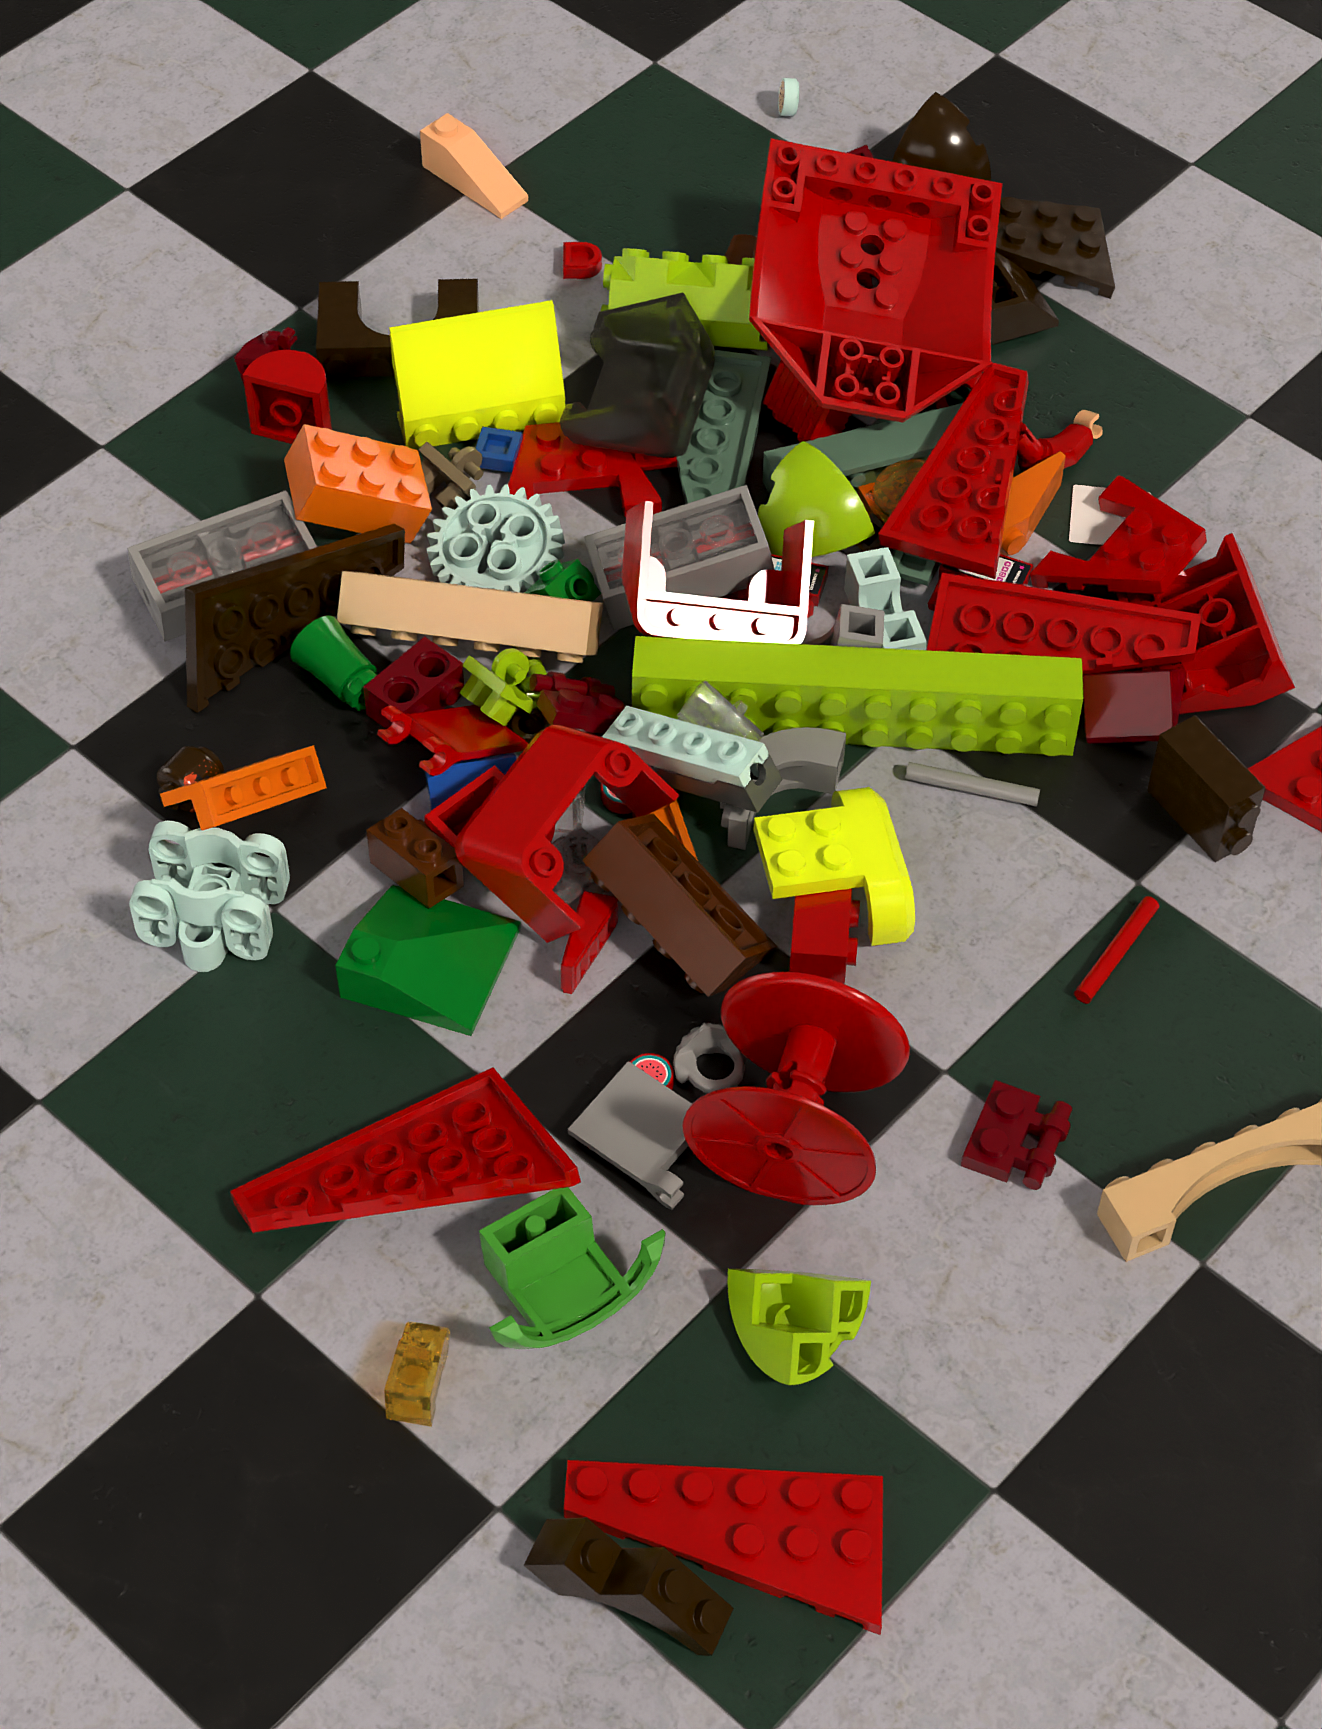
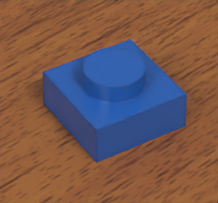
M482 426L475 447L482 454L480 468L512 473L523 439L522 432Z

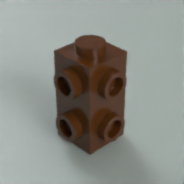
M403 808L378 821L366 830L370 863L428 909L464 887L463 867L456 856L455 848L426 827L425 821L417 820Z

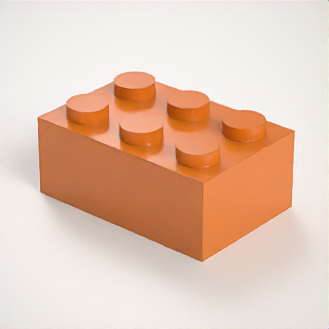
M303 424L284 458L296 520L358 533H365L396 524L405 529V543L411 544L432 511L419 452L416 449Z

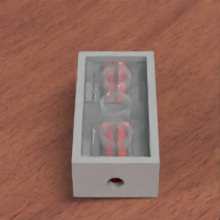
M747 485L659 512L652 516L650 556L656 558L665 569V592L718 598L746 589L750 579L760 571L775 570L769 545ZM626 523L584 536L613 630L634 624L622 583Z
M285 490L130 546L127 549L132 579L164 642L186 634L185 587L313 549L317 545L305 523L301 520H296L293 502Z

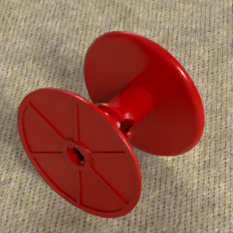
M769 972L750 976L739 981L728 990L722 1001L721 1020L729 1039L735 1047L754 1064L771 1073L766 1079L767 1088L750 1086L729 1087L709 1092L698 1098L688 1108L683 1119V1134L688 1146L696 1157L710 1170L730 1183L752 1193L801 1205H831L846 1202L862 1195L870 1188L875 1179V1155L859 1130L842 1116L823 1106L824 1100L820 1095L822 1096L826 1091H866L891 1082L903 1071L909 1059L910 1045L906 1032L898 1020L880 1003L859 990L832 979L798 972Z

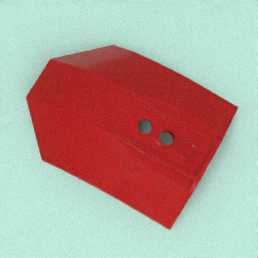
M773 138L770 139L753 263L749 321L821 408L903 423L992 366V293L1003 183ZM866 243L874 244L881 253L878 255L867 254L863 251L861 245ZM863 272L873 274L878 280V286L872 289L862 287L857 281V275Z

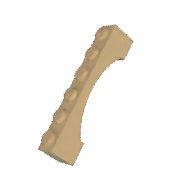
M1322 1099L1317 1104L1302 1110L1299 1108L1289 1109L1282 1113L1275 1121L1260 1127L1249 1125L1238 1131L1234 1137L1220 1143H1204L1197 1147L1190 1155L1175 1161L1172 1159L1159 1161L1147 1172L1135 1177L1122 1176L1110 1182L1102 1191L1097 1216L1125 1262L1169 1245L1176 1219L1201 1196L1223 1183L1267 1168L1287 1165L1322 1166Z

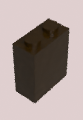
M1195 715L1159 735L1147 791L1214 862L1230 854L1238 855L1242 853L1253 840L1252 835L1257 817L1261 811L1260 806L1266 787Z

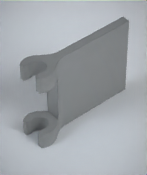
M628 1061L568 1128V1134L643 1185L666 1208L673 1210L684 1197V1193L679 1190L683 1185V1181L667 1170L688 1147L682 1125L686 1111L692 1103Z

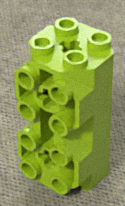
M623 248L622 256H614L613 264H605L603 288L609 290L608 305L602 304L600 329L608 330L609 338L768 351L769 344L762 341L761 334L749 321L754 258H742V265L728 264L726 256L702 255V263L689 262V256L686 253L663 251L662 259L649 258L650 253L646 252L647 250Z

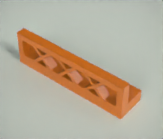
M313 745L160 793L164 807L191 799L202 831L326 789L327 786Z

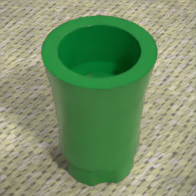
M323 616L312 621L294 640L290 650L291 660L314 675L342 702H347L358 711L366 709L363 687L378 675L376 667L355 646L334 616Z

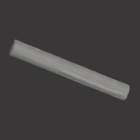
M912 762L908 763L905 776L906 780L1036 807L1041 790Z

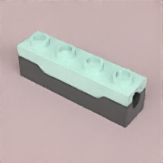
M627 705L602 736L603 738L627 745L672 788L756 813L760 811L783 780L771 756L768 755L769 752L765 744L762 742Z

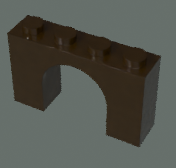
M438 279V310L433 320L479 312L478 279ZM359 281L319 282L316 352L317 360L322 364L326 378L395 376L392 364L390 335L373 331L361 320L362 308Z

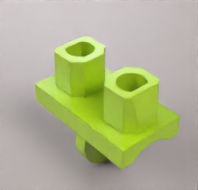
M509 648L501 651L495 657L491 670L470 655L463 663V667L472 675L460 691V694L480 707V710L503 726L507 725L518 707L530 714L537 704L536 701L516 687L517 684L526 678L529 671L528 658L520 650Z

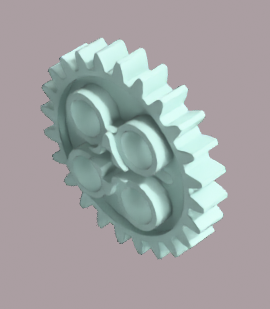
M491 484L487 485L485 495L482 496L476 490L470 489L471 499L467 502L461 497L456 496L457 508L454 510L444 506L442 511L445 520L434 519L433 526L435 532L428 533L427 535L430 547L426 549L433 576H438L439 582L522 593L540 579L537 575L540 569L556 559H564L562 545L565 544L563 530L561 529L558 515L553 516L551 504L541 505L539 494H535L527 500L524 487H521L515 495L510 494L508 484L502 487L500 493H494Z

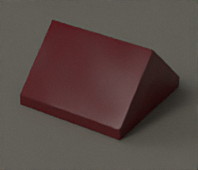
M1185 669L1114 671L1083 675L1087 743L1158 741L1161 733L1178 724L1186 677Z

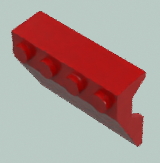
M1233 533L1224 536L1216 557L1183 570L1163 594L1116 592L1118 600L1121 602L1201 614L1193 661L1142 667V670L1185 669L1186 677L1179 714L1252 706L1295 688L1252 572Z

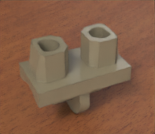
M428 442L418 449L424 458L421 465L428 494L433 492L443 481L447 484L434 497L442 508L445 506L455 510L457 508L456 496L461 497L466 502L471 499L470 489L475 490L476 486L469 478L472 477L474 480H479L483 476V470L480 469L482 454L478 450L470 446L461 450L454 447L448 453V457L452 459L450 462Z

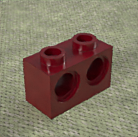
M424 636L363 687L366 715L387 729L393 723L381 715V710L387 706H395L404 713L413 714L441 710L448 705H453L461 697L460 691L464 687L463 663ZM409 734L402 741L405 742L408 738L411 737V735Z

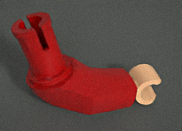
M1088 410L1079 411L1074 418L1073 424H1070L1052 438L1036 439L1026 424L1022 422L1017 449L1020 469L1024 472L1060 451L1066 456L1064 469L1076 464L1093 444V438L1097 439L1102 435V427L1093 424L1099 419V414Z

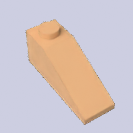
M446 113L420 130L422 166L495 216L503 219L528 202V194L473 129L449 113Z

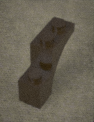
M588 1518L546 1519L524 1563V1566L558 1595L589 1599L620 1609L661 1629L687 1646L695 1654L701 1656L713 1655L734 1609L665 1547L621 1548Z

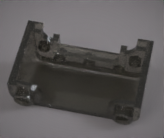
M682 292L599 312L594 329L590 334V342L594 352L599 354L604 364L588 410L580 402L567 404L564 408L559 422L563 434L573 443L665 459L684 455L688 449L715 363V351L712 341L688 299Z

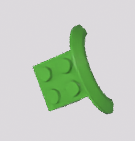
M569 1187L553 1189L479 1230L484 1265L530 1325V1327L518 1325L512 1315L489 1327L493 1338L504 1347L534 1349L568 1341L594 1328L618 1312L643 1289L660 1261L665 1245L666 1232L661 1229L642 1240L638 1257L628 1272L622 1276L595 1242L592 1216Z

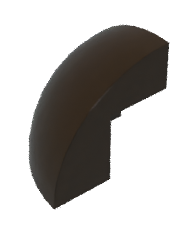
M935 92L911 120L898 144L892 162L991 181V168L986 148L983 143L976 145L967 131L966 127L970 123L969 119L951 101Z

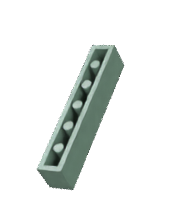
M963 403L916 414L903 423L887 421L806 442L825 454L840 469L858 493L859 486L921 469ZM798 444L764 452L762 481L769 495L775 485V482L771 480L772 473L781 460Z

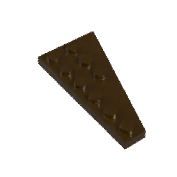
M1001 197L996 242L997 253L1026 271L1038 275L1048 271L1063 276V283L1078 287L1079 282L1099 288L1098 295L1111 299L1115 290V283L1100 208Z
M391 524L185 587L187 707L197 713L210 705L208 699L221 689L230 691L241 683L239 678L241 675L257 664L264 667L290 649L298 634L312 621L323 616H337L342 571L394 576L404 569L405 529L396 524Z

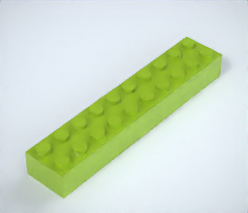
M635 636L632 669V707L751 740H757L770 733L785 729L809 727L846 733L847 745L1073 756L1083 704L1082 658Z

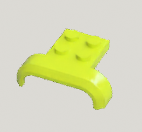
M863 787L834 791L831 799V808L754 818L753 830L772 899L864 887L868 908V936L871 946L905 942L914 932L915 903L910 877L884 798L872 788Z

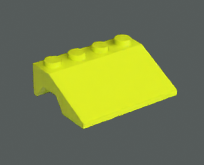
M552 300L389 327L392 364L398 389L400 411H397V418L405 446L419 449L426 442L432 446L478 439L482 426L519 432L524 431L526 425L566 422L565 391L555 310Z

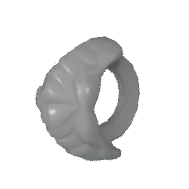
M703 1023L700 1027L693 1028L688 1035L682 1037L680 1045L676 1047L673 1064L677 1082L683 1084L689 1080L696 1088L709 1093L723 1088L737 1087L743 1079L744 1063L748 1058L731 1042L721 1024ZM721 1053L733 1060L734 1070L724 1079H708L698 1071L696 1058L702 1054Z

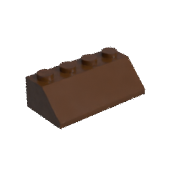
M654 813L618 821L582 860L591 869L590 875L593 881L602 889L611 891L623 904L621 909L627 918L637 925H642L654 938L652 941L655 948L663 956L674 959L685 971L684 977L688 984L696 991L705 993L708 997L725 991L777 948V945Z

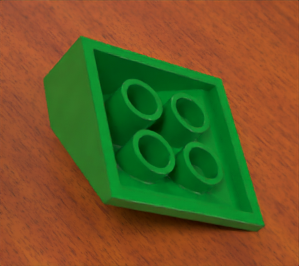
M392 884L353 929L335 965L340 998L472 1036L522 927L521 921L445 899L428 909L402 887Z

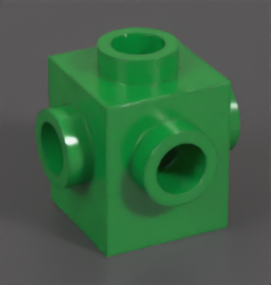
M556 559L548 563L538 571L537 575L540 579L524 592L592 602L602 594L594 583L592 573L581 564L579 559L563 563Z

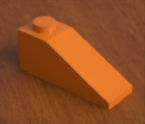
M1061 451L1013 477L1000 554L1005 556L1014 555L1027 544L1061 486L1066 458Z

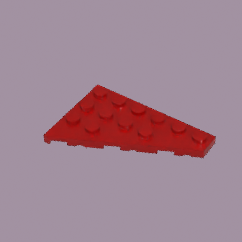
M492 1067L231 1190L230 1193L235 1207L252 1233L566 1188L581 1183L578 1167L495 1068Z

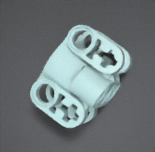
M175 821L159 822L154 828L148 848L156 879L139 881L134 886L129 903L138 937L144 942L157 947L173 946L177 939H179L185 964L191 970L197 972H208L216 969L223 962L228 950L234 955L247 960L265 958L273 937L270 910L267 904H277L284 900L290 880L284 844L277 838L267 834L255 833L249 835L245 841H242L234 833L220 828H209L201 831V828L191 830L182 823ZM166 840L174 841V842L178 843L179 845L170 843V842H168V841H166ZM254 852L263 853L268 855L269 857L260 856Z

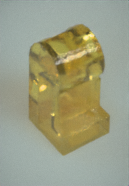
M411 1321L406 1323L401 1340L399 1339L384 1389L386 1419L432 1427L436 1411L435 1401L448 1355L449 1328Z

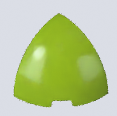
M805 441L799 443L781 460L772 473L771 480L775 482L768 503L766 505L761 504L758 511V517L771 554L782 556L784 529L804 520L814 521L812 557L848 548L875 534L864 504L851 483L825 454Z
M728 1269L727 1278L730 1311L743 1347L753 1362L765 1374L786 1385H797L811 1381L833 1366L830 1360L831 1355L842 1341L853 1340L861 1326L871 1287L870 1280L779 1270Z

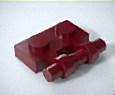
M552 671L546 675L534 673L530 677L529 688L531 691L541 692L536 705L550 726L563 725L584 732L605 734L625 708L623 702L614 697V686L603 684L598 678L583 677L581 680L569 679L563 673Z
M995 1080L963 1153L961 1166L1006 1183L1014 1167L1026 1172L1022 1180L1026 1187L1033 1190L1040 1189L1045 1177L1051 1176L1057 1162L1054 1154L1059 1142L1065 1141L1071 1128V1124L1068 1121L1072 1112L1071 1105L1064 1101H1056L1051 1112L1044 1115L1037 1112L1041 1096ZM1027 1133L1040 1137L1036 1148L1028 1149L1022 1147Z

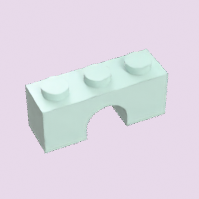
M889 548L848 554L844 586L845 593L852 606L884 611L882 648L926 650L927 641L914 610L905 612L902 610L900 600L901 577Z

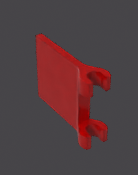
M477 705L413 714L404 713L395 706H387L381 710V715L393 723L389 728L380 729L377 732V735L389 744H397L410 734L421 742L423 746L435 753L431 759L419 762V767L432 776L442 774L459 761L524 751L529 743L506 726L487 716Z

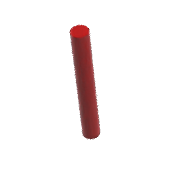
M1145 896L1074 991V996L1077 1000L1084 1004L1091 1002L1159 909L1157 900L1150 896Z

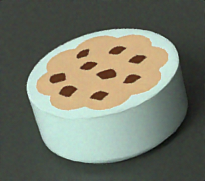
M782 78L778 98L779 115L793 117L798 109L799 82L796 78Z

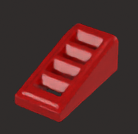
M587 891L581 894L576 913L586 922L581 929L570 933L561 963V989H563V993L572 994L616 928L618 923V899L616 897Z

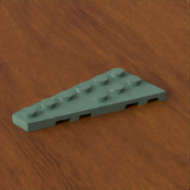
M653 342V358L662 399L665 398L669 427H672L677 468L685 504L746 485L763 408L762 403L771 370V357Z

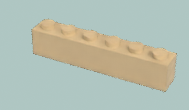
M342 571L337 620L339 623L351 625L350 633L376 636L377 628L392 630L391 638L417 641L418 634L433 635L432 642L438 645L458 646L459 639L474 641L473 649L499 652L500 644L516 646L515 649L520 650L525 656L541 657V651L548 650L557 652V660L583 663V655H597L603 603L363 572Z

